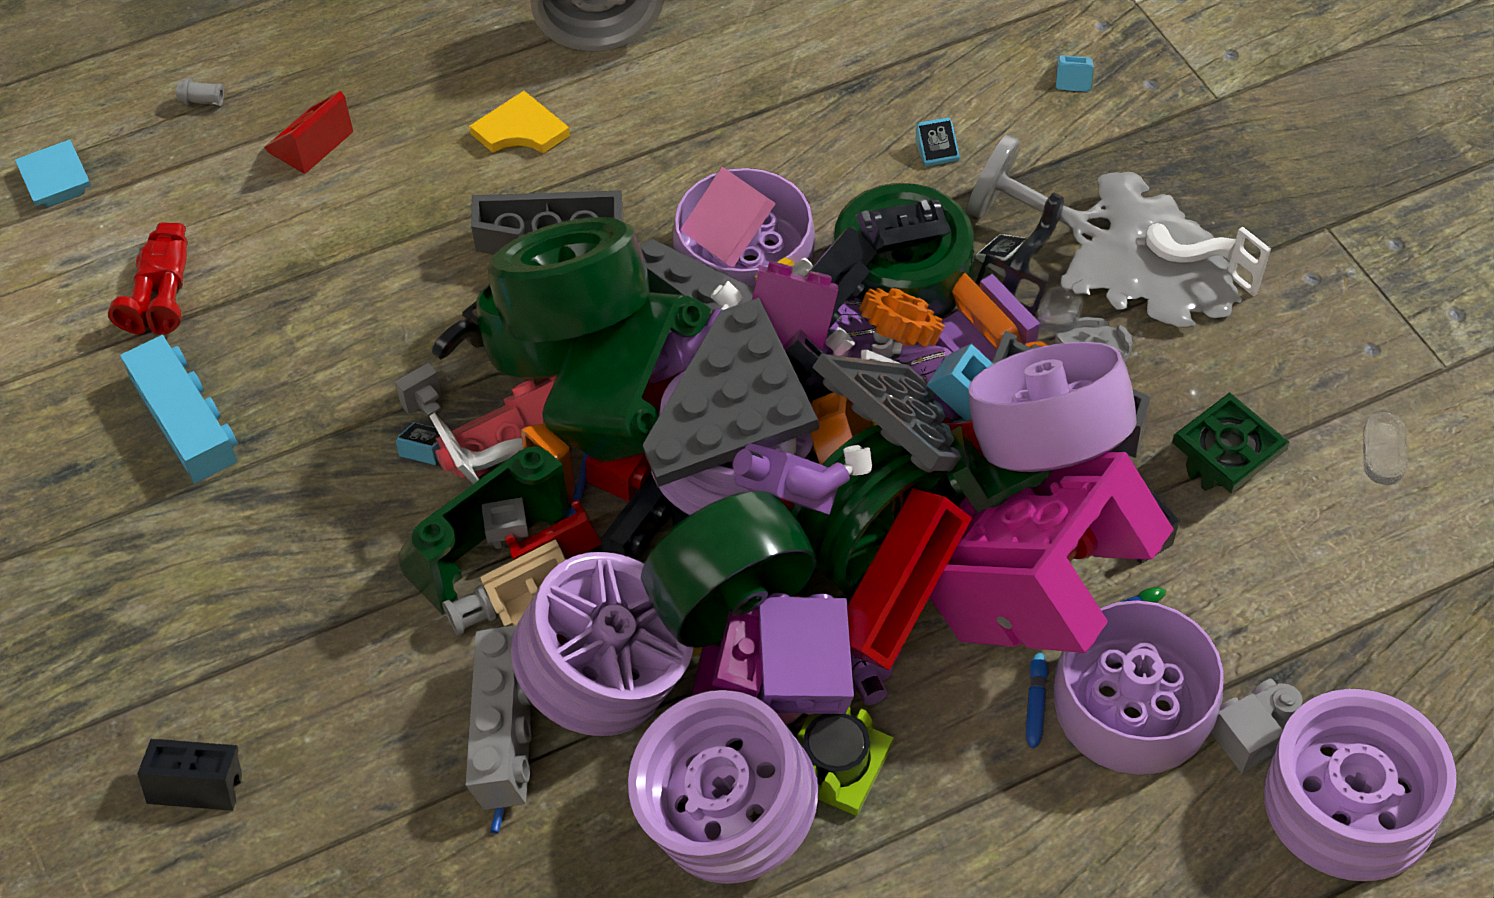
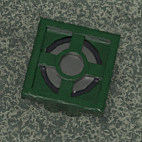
M1230 392L1176 432L1172 439V443L1188 456L1186 468L1188 476L1192 480L1201 474L1202 489L1206 491L1218 485L1224 487L1231 494L1287 451L1290 443Z

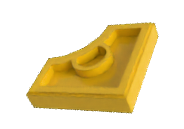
M522 91L469 125L471 135L492 153L506 147L523 146L533 148L544 154L570 136L569 127L525 91Z

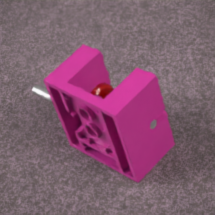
M1107 452L1090 461L1055 469L1039 486L1025 488L1010 496L1000 506L994 508L988 507L977 513L966 497L959 508L971 516L972 520L933 589L930 599L960 642L1011 647L1024 643L1027 648L1086 653L1095 643L1096 638L1108 623V620L1070 562L1073 559H1088L1091 555L1102 558L1152 560L1160 552L1162 545L1174 529L1126 452Z

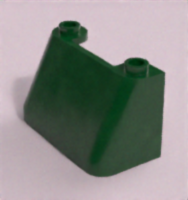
M649 292L646 303L631 316L596 332L574 337L543 407V421L547 429L600 463L644 453L643 443L660 415L650 403L641 397L669 331L681 337L695 336L705 326L711 308L688 295Z
M536 446L520 450L420 522L402 546L398 555L402 573L442 615L445 614L442 602L458 600L454 584L463 578L461 569L454 562L486 539L482 504L522 497L527 530L533 526V522H546L552 526L569 517L570 512L563 465L549 451Z

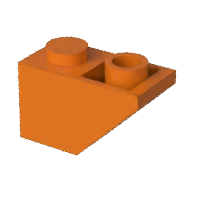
M834 392L812 401V408L818 418L819 429L810 433L820 465L849 439L872 427L873 423L855 413L851 408L853 403L846 396L838 395Z

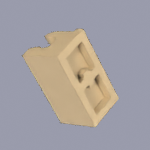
M556 539L480 577L496 613L500 615L504 627L517 625L546 576L558 564L567 560Z

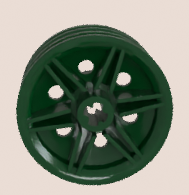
M879 425L865 429L849 439L822 464L826 467H830L837 462L843 465L846 464L844 449L849 446L859 445L861 450L870 448L871 471L863 475H849L850 480L837 489L830 514L794 505L791 511L809 539L816 557V566L848 596L855 594L912 488L944 496L952 503L955 496V491L947 476L949 471H932L929 473L920 469L910 460L912 456L910 452L903 446L892 444L881 435L882 428Z

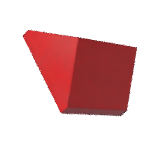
M338 91L312 105L265 145L266 151L306 174L353 133L344 94Z

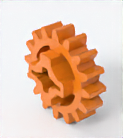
M877 288L876 291L869 289L859 307V310L862 311L861 316L870 319L868 323L876 326L875 331L878 334L896 340L904 346H913L916 342L924 347H927L928 344L935 346L945 327L941 323L942 319L933 316L934 311L927 309L929 304L926 301L908 295L900 289L894 288L889 290L888 293L880 288Z

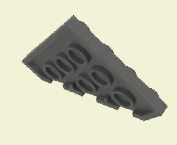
M760 298L720 311L643 443L645 456L658 487L730 462L749 443L768 448L819 429L818 418Z
M821 354L812 368L825 378L823 384L832 392L846 396L853 403L851 408L859 416L878 424L882 428L880 433L886 440L894 445L903 446L912 454L910 460L917 467L929 473L932 471H952L961 456L957 449L950 447L954 438L950 427L942 423L946 417L941 403L934 400L936 394L926 386L928 382L907 364Z

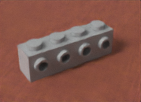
M516 625L476 631L466 787L484 810L526 804L527 782L530 778L528 756L529 742L532 738L530 724L532 703L521 689L513 670L511 642Z

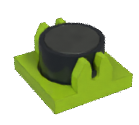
M850 706L846 714L808 715L796 739L808 754L815 769L818 783V800L858 817L893 746L894 737L873 729L872 719L867 711L860 709L856 717L850 714Z

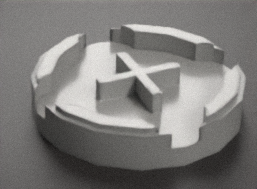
M1091 317L1075 318L1065 322L1064 328L1058 327L1056 329L1054 344L1096 342L1113 346L1121 353L1124 362L1131 356L1133 342L1132 335L1123 326L1118 325L1117 329L1108 326L1109 321Z

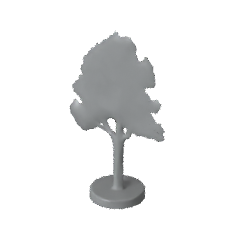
M1006 134L998 143L973 189L966 209L967 214L977 219L982 218L990 209L1000 191L1043 212L1048 197L1008 177L1020 149V140ZM1114 172L1101 175L1097 180L1101 200L1087 211H1077L1063 205L1059 221L1065 223L1073 230L1074 237L1081 244L1080 249L1075 252L1067 273L1061 278L1063 288L1073 289L1075 294H1090L1089 289H1109L1106 297L1117 310L1127 309L1128 299L1146 298L1148 299L1147 314L1151 318L1176 327H1195L1196 323L1191 319L1190 311L1203 312L1211 318L1229 317L1232 312V304L1234 302L1241 303L1242 298L1238 295V290L1233 284L1232 275L1227 270L1229 262L1223 256L1213 255L1199 261L1179 263L1159 257L1148 247L1145 239L1149 226L1156 223L1164 225L1174 241L1181 245L1195 244L1214 237L1211 233L1203 230L1196 221L1185 219V214L1179 210L1171 195L1160 194L1155 197H1142L1141 193L1149 191L1150 187L1139 175L1133 172ZM1098 217L1108 218L1111 222L1110 229H1100L1088 223L1087 220ZM1082 234L1090 235L1092 241L1087 240Z

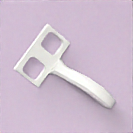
M1156 223L1149 226L1145 238L1148 247L1156 255L1168 261L1182 263L1199 261L1213 255L1225 257L1230 260L1227 270L1232 275L1233 280L1252 296L1258 294L1271 252V248L1244 227L1238 230L1236 239L1217 237L1195 244L1181 245L1174 241L1164 225ZM1245 238L1259 248L1261 252L1259 261L1244 249ZM1238 263L1252 274V285L1248 284L1237 274Z
M435 413L430 415L455 465L473 484L479 480L474 471L486 469L508 460L523 449L522 438L507 440L480 452H473L462 448L449 427Z

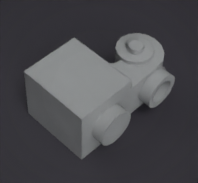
M1268 679L1260 683L1249 696L1241 700L1235 697L1221 705L1211 734L1241 773L1274 756L1283 732L1282 728L1285 727L1292 714L1302 705V695L1294 686L1282 683L1276 684L1273 679Z

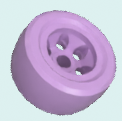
M749 168L728 170L776 203L733 268L680 231L717 173L697 182L685 193L678 204L673 226L674 250L755 288V276H757L759 265L768 267L769 262H778L784 257L792 260L794 264L803 258L808 259L812 263L815 249V229L810 206L804 194L793 183L777 174ZM768 240H772L775 243V245L768 246L765 244V242ZM748 255H754L757 257L753 261H747L744 259V257Z
M1068 342L1021 352L984 369L974 377L969 385L970 414L981 451L989 463L1007 470L1018 472L1048 471L1090 461L1119 446L1133 432L1137 424L1133 388L1121 353L1115 347L1104 343Z
M1145 601L1116 602L1100 609L1108 623L1096 638L1095 643L1086 653L1062 651L1059 657L1054 683V704L1058 721L1066 737L1082 754L1098 765L1111 770L1144 775L1161 773L1178 767L1194 756L1214 728L1221 709L1224 673L1219 652L1209 635L1195 621L1178 610L1159 603ZM1104 686H1109L1113 688L1116 694L1112 697H1106L1099 690ZM1160 700L1169 702L1171 710L1162 711L1158 709L1156 702ZM1134 707L1138 709L1141 716L1130 718L1124 713V709Z

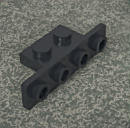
M853 227L846 228L810 270L832 277L831 283L838 284V294L829 328L840 318L841 313L838 309L845 301L847 303L852 302L865 288L861 282L870 272L866 266L877 253Z
M652 473L600 538L602 544L593 548L589 553H615L635 560L643 554L660 527L668 521L673 508L671 502L657 486Z

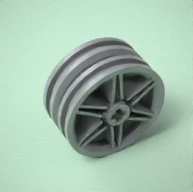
M530 0L534 20L545 35L565 47L582 51L614 49L636 40L655 23L664 0Z

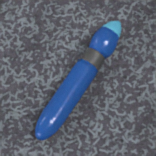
M1038 652L1033 656L1029 668L1031 679L1028 693L1026 740L1031 748L1039 745L1043 734L1048 666L1046 657L1042 652Z

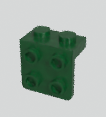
M962 426L951 430L954 441L950 447L957 449L961 458L954 469L947 472V476L954 491L958 495L964 493L977 513L988 507L1000 506L1010 496L1025 488L1039 486L1053 472V470L1018 472L1000 468L989 463L984 456H980Z

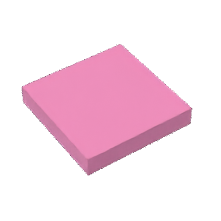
M721 167L680 231L733 268L776 203L730 171Z

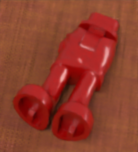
M158 223L156 230L149 234L148 241L140 249L136 257L137 271L133 278L134 288L131 297H116L108 309V318L120 329L132 334L141 335L145 333L148 323L150 330L154 334L166 335L175 331L180 325L182 313L180 306L176 303L177 289L183 287V273L187 262L188 245L185 237L186 227L183 224ZM159 290L157 298L150 302L152 292Z

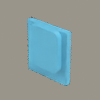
M71 140L15 159L35 206L41 204L45 207L57 205L81 196L85 192V188L91 186Z

